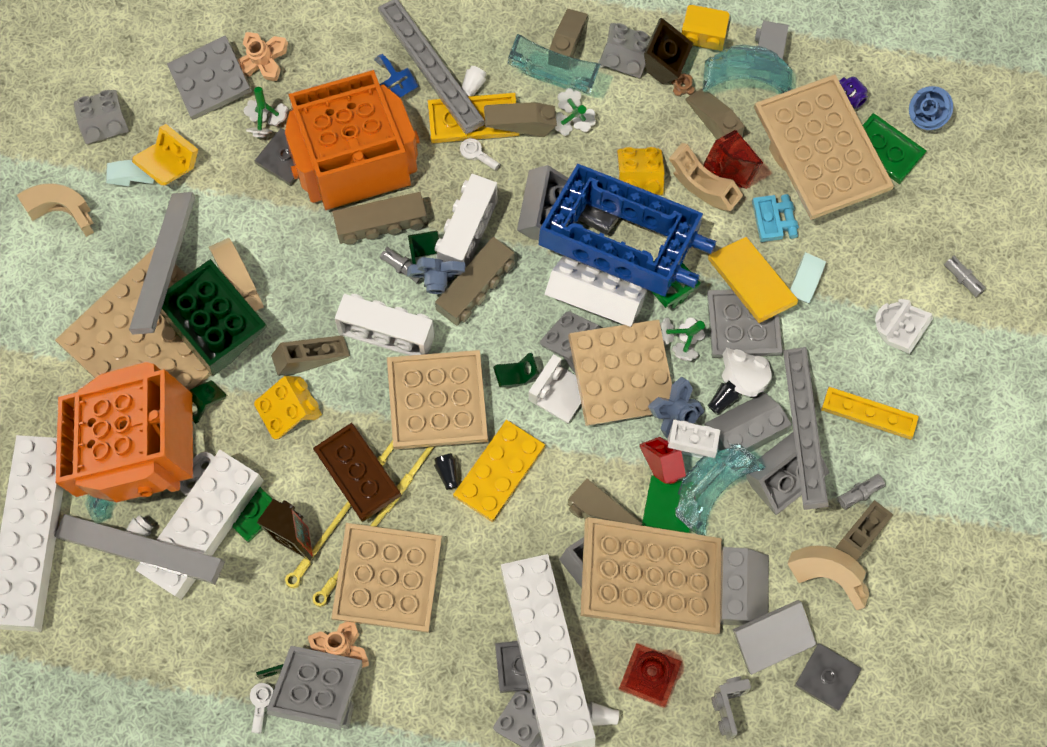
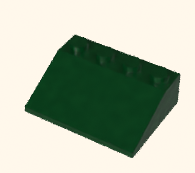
M211 259L167 289L160 312L212 376L230 365L267 328L265 322Z

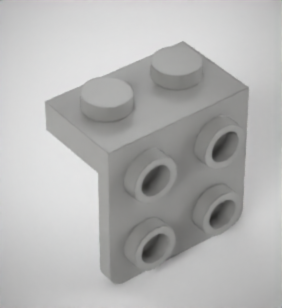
M611 23L607 43L599 64L640 78L646 65L644 52L651 37L644 31L632 30L622 23Z
M103 90L97 95L83 96L74 102L76 120L85 144L129 132L120 108L116 90Z
M568 311L563 314L540 340V344L543 348L565 358L575 373L568 335L574 332L600 329L598 324Z
M741 676L727 679L726 683L720 685L715 690L714 696L711 697L715 712L719 711L721 721H718L720 733L722 736L726 735L727 741L732 740L737 735L728 699L743 696L751 689L749 679L741 680Z
M526 691L515 692L495 723L494 731L521 747H543L530 693Z

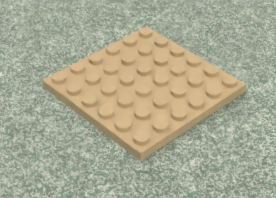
M154 247L57 337L55 341L94 378L106 372L149 362L155 364L160 370L165 369L190 391V389L201 385L211 374L164 317L160 314L154 333L132 335L129 330L155 249ZM176 264L168 288L187 275Z

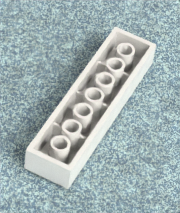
M16 435L0 530V630L42 631L56 541L54 535L58 529L64 488L55 483L57 438Z
M546 554L501 564L502 579L543 747H595V734L549 555Z

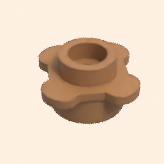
M680 74L678 79L671 81L674 84L673 93L676 96L694 93L695 88L692 86V76Z

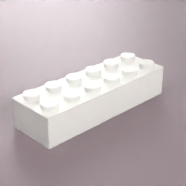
M219 449L159 535L157 541L212 556L264 480L258 473ZM142 563L136 568L137 572L182 600L196 580Z

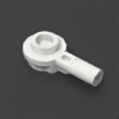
M469 138L461 143L460 153L464 158L473 161L480 160L495 171L499 168V162L482 152V146L478 140Z
M266 683L255 685L250 692V700L255 705L252 733L261 734L265 708H268L274 691Z

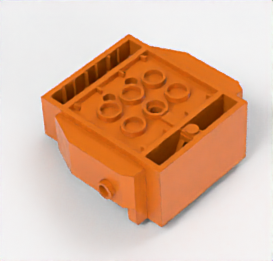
M374 70L288 94L292 111H289L285 136L294 166H291L294 179H299L301 187L308 192L312 203L322 200L325 210H329L411 185L409 175L417 172L416 160L418 156L417 144L420 143L417 131H414L401 98L384 84H379Z
M149 362L140 363L100 374L80 388L78 392L58 397L55 483L75 497L89 494L94 498L117 503L137 497H149L153 493L161 492L165 489L171 492L179 491L180 481L193 478L192 393L165 369L160 370L155 364Z

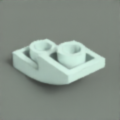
M132 160L107 163L106 183L129 186L130 181L150 184L154 182V179L137 167Z
M804 253L795 272V278L789 288L796 298L810 303L826 261L809 253Z

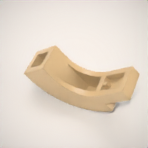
M681 143L670 156L669 161L676 169L673 173L674 176L688 191L710 206L730 212L742 198L743 194L735 182L731 179L716 176L708 171L699 162L688 144Z
M40 184L17 194L32 221L52 211H63L70 214L76 220L86 237L94 233L90 226L93 224V221L88 214L91 210L83 197L75 190L60 184Z
M230 238L209 246V250L219 270L253 310L257 311L264 306L249 273Z
M808 546L791 553L787 564L798 583L817 577L829 578L842 586L856 611L865 608L869 597L868 588L863 583L866 572L853 557L841 550L827 546Z

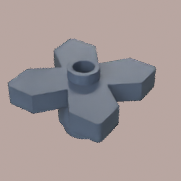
M421 257L417 260V264L407 267V277L424 278V287H426V292L430 294L445 293L447 281L453 280L454 275H461L465 272V262H443L441 259Z
M680 377L672 384L669 399L657 397L648 406L653 416L658 419H664L660 429L667 439L673 419L694 424L697 418L704 413V409L699 401L689 399L693 388L689 381L683 377Z

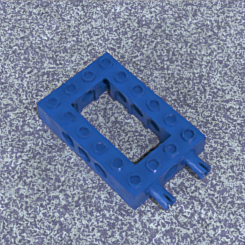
M577 163L540 228L538 245L666 296L672 282L675 281L695 288L700 275L681 268V265L690 248L694 247L712 254L717 241L698 234L703 216L702 212ZM588 204L667 236L664 246L661 245L659 248L658 257L653 262L651 253L645 250H637L627 246L623 241L620 243L605 237L603 233H595L583 228V225L577 224L576 222L585 206Z

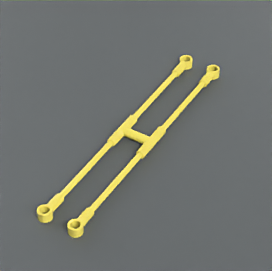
M393 440L383 454L377 458L382 466L393 450ZM435 446L426 448L410 472L405 474L396 486L401 494L404 493L412 482L413 476ZM399 498L383 508L370 526L377 527ZM348 501L312 549L313 558L350 509L351 505ZM303 559L294 572L286 576L285 582L289 588H297L300 585V578L311 565V561ZM339 569L333 577H330L322 590L313 595L312 600L317 607H323L327 604V597L337 585ZM291 577L297 578V582L295 584H289V579ZM318 596H324L322 603L316 602Z

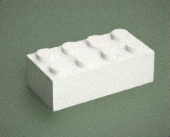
M471 174L469 181H464L461 193H463L461 199L455 201L452 219H447L444 226L445 234L443 239L439 238L435 246V251L437 252L436 259H441L443 262H465V268L472 261L498 202L497 182L475 174Z
M562 256L551 272L544 295L631 327L641 311L647 289L567 256Z
M344 294L335 316L339 335L408 356L428 354L435 337L433 320L424 314L414 315L401 307H395V309L387 307L383 302L377 300L373 302L367 301L357 294Z

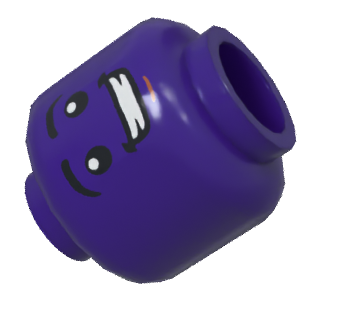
M854 76L847 79L843 77L839 80L854 109L861 107L868 98L867 87Z

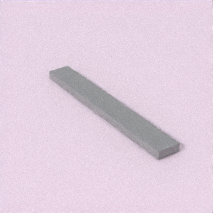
M391 0L379 6L378 12L463 132L468 134L485 125L482 116L398 0Z
M193 192L173 193L171 195L129 328L132 335L155 332L194 204L195 196Z
M806 347L783 350L803 508L808 510L829 507Z
M64 514L54 535L64 541L214 585L225 563L220 558Z

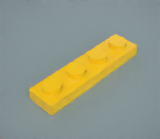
M828 387L821 408L822 411L910 440L913 438L919 418L917 415L832 387Z

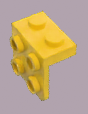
M689 5L686 10L682 34L693 42V46L722 51L729 13L727 11Z
M167 124L159 127L156 143L134 155L132 162L160 185L165 186L194 169L199 149Z
M625 147L618 149L619 180L656 195H663L664 164L662 150L655 147Z
M284 376L254 402L255 408L273 439H280L302 420H316L322 415L318 408V402L307 389V383L299 376Z

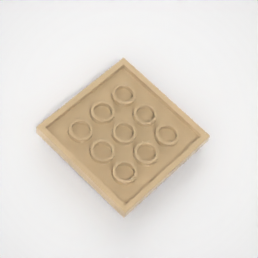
M659 320L633 323L631 327L620 325L574 332L568 335L586 426L653 415L648 407L651 402L657 397L670 398L672 382Z
M480 350L387 357L393 449L488 442Z
M346 523L331 620L428 633L442 536Z

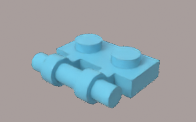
M788 194L781 196L782 202L780 203L776 202L775 195L752 199L760 242L781 240L785 230L788 231L790 239L798 237V222L794 219L793 214L795 208ZM779 212L784 213L786 221H780Z

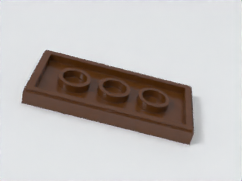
M352 422L313 448L362 522L402 496Z

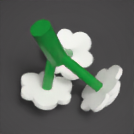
M262 87L254 88L256 100L255 102L253 100L248 101L247 106L244 108V114L249 116L252 122L258 120L257 128H247L246 131L252 132L254 137L261 138L266 137V134L272 133V130L262 128V122H265L267 119L266 114L269 111L271 112L268 123L277 126L285 121L288 107L280 103L276 109L272 108L265 102Z
M568 88L565 92L558 94V107L568 113L572 112V114L567 116L561 112L556 113L557 126L555 130L559 131L563 136H567L573 129L570 125L572 120L575 129L588 132L591 126L596 124L594 119L595 111L593 109L586 110L584 105H580L581 93L578 90L573 91L571 88Z
M664 318L663 322L660 323L664 344L668 345L669 342H672L674 334H680L681 341L686 343H677L676 346L672 347L675 356L684 361H691L693 358H697L698 353L694 351L690 344H695L697 340L704 338V322H696L694 318H688L685 324L679 326V329H674L670 319Z

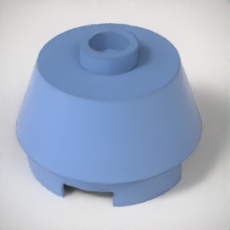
M936 86L924 87L918 90L909 104V115L912 122L925 130H934L942 127L948 122L953 113V101L950 94Z

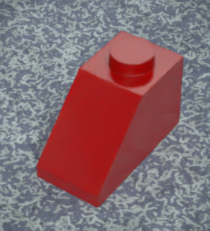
M658 437L639 444L654 477L665 484L677 482L679 478L686 476L682 451L668 448V441Z

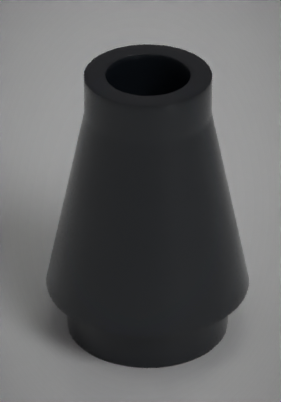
M730 381L721 383L707 406L718 415L723 409L736 401L740 393L735 391L736 386Z
M452 453L435 458L434 467L446 490L458 487L456 458H453Z

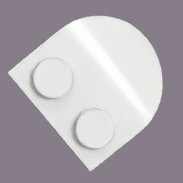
M899 299L898 302L890 305L888 303L884 304L878 310L875 317L876 327L881 339L887 345L909 354L933 320L932 313L912 306L910 300Z
M726 347L722 354L725 370L721 376L724 382L730 381L736 386V392L746 396L756 397L759 392L763 393L772 377L769 361L762 356H753L739 349L733 350Z

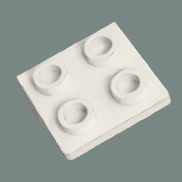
M553 354L529 390V401L565 423H569L581 405L576 375L561 367L562 359Z
M673 419L667 439L669 442L668 448L681 450L683 455L711 460V458H715L717 453L720 430Z

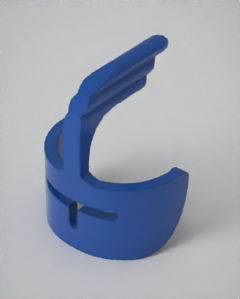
M379 54L374 59L380 66L384 65L391 75L389 79L380 85L384 84L388 88L405 76L408 77L400 82L403 89H401L399 84L390 89L399 98L419 87L409 68L396 72L390 61L383 54Z

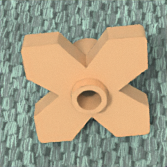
M246 32L243 45L246 48L247 55L238 59L244 75L250 77L260 69L266 80L277 81L281 69L274 59L286 53L288 41L286 38L274 36L265 43L258 33Z
M344 622L339 625L337 631L331 632L328 635L320 631L308 636L312 650L362 660V668L369 665L364 648L353 646L359 637L355 623Z

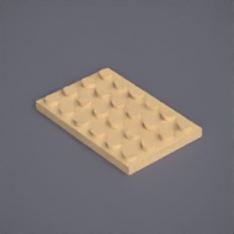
M836 75L755 103L754 109L810 220L893 189L894 185Z
M588 517L585 519L581 616L706 634H719L722 538Z

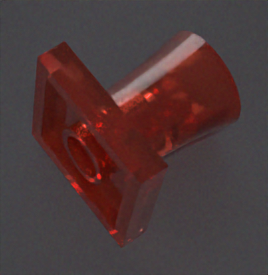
M636 643L619 691L665 708L682 661ZM652 669L657 674L651 676L648 674L647 670Z

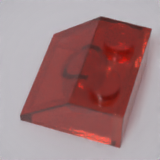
M734 130L715 140L703 166L714 175L731 179L737 187L747 189L754 181L763 161L737 130Z

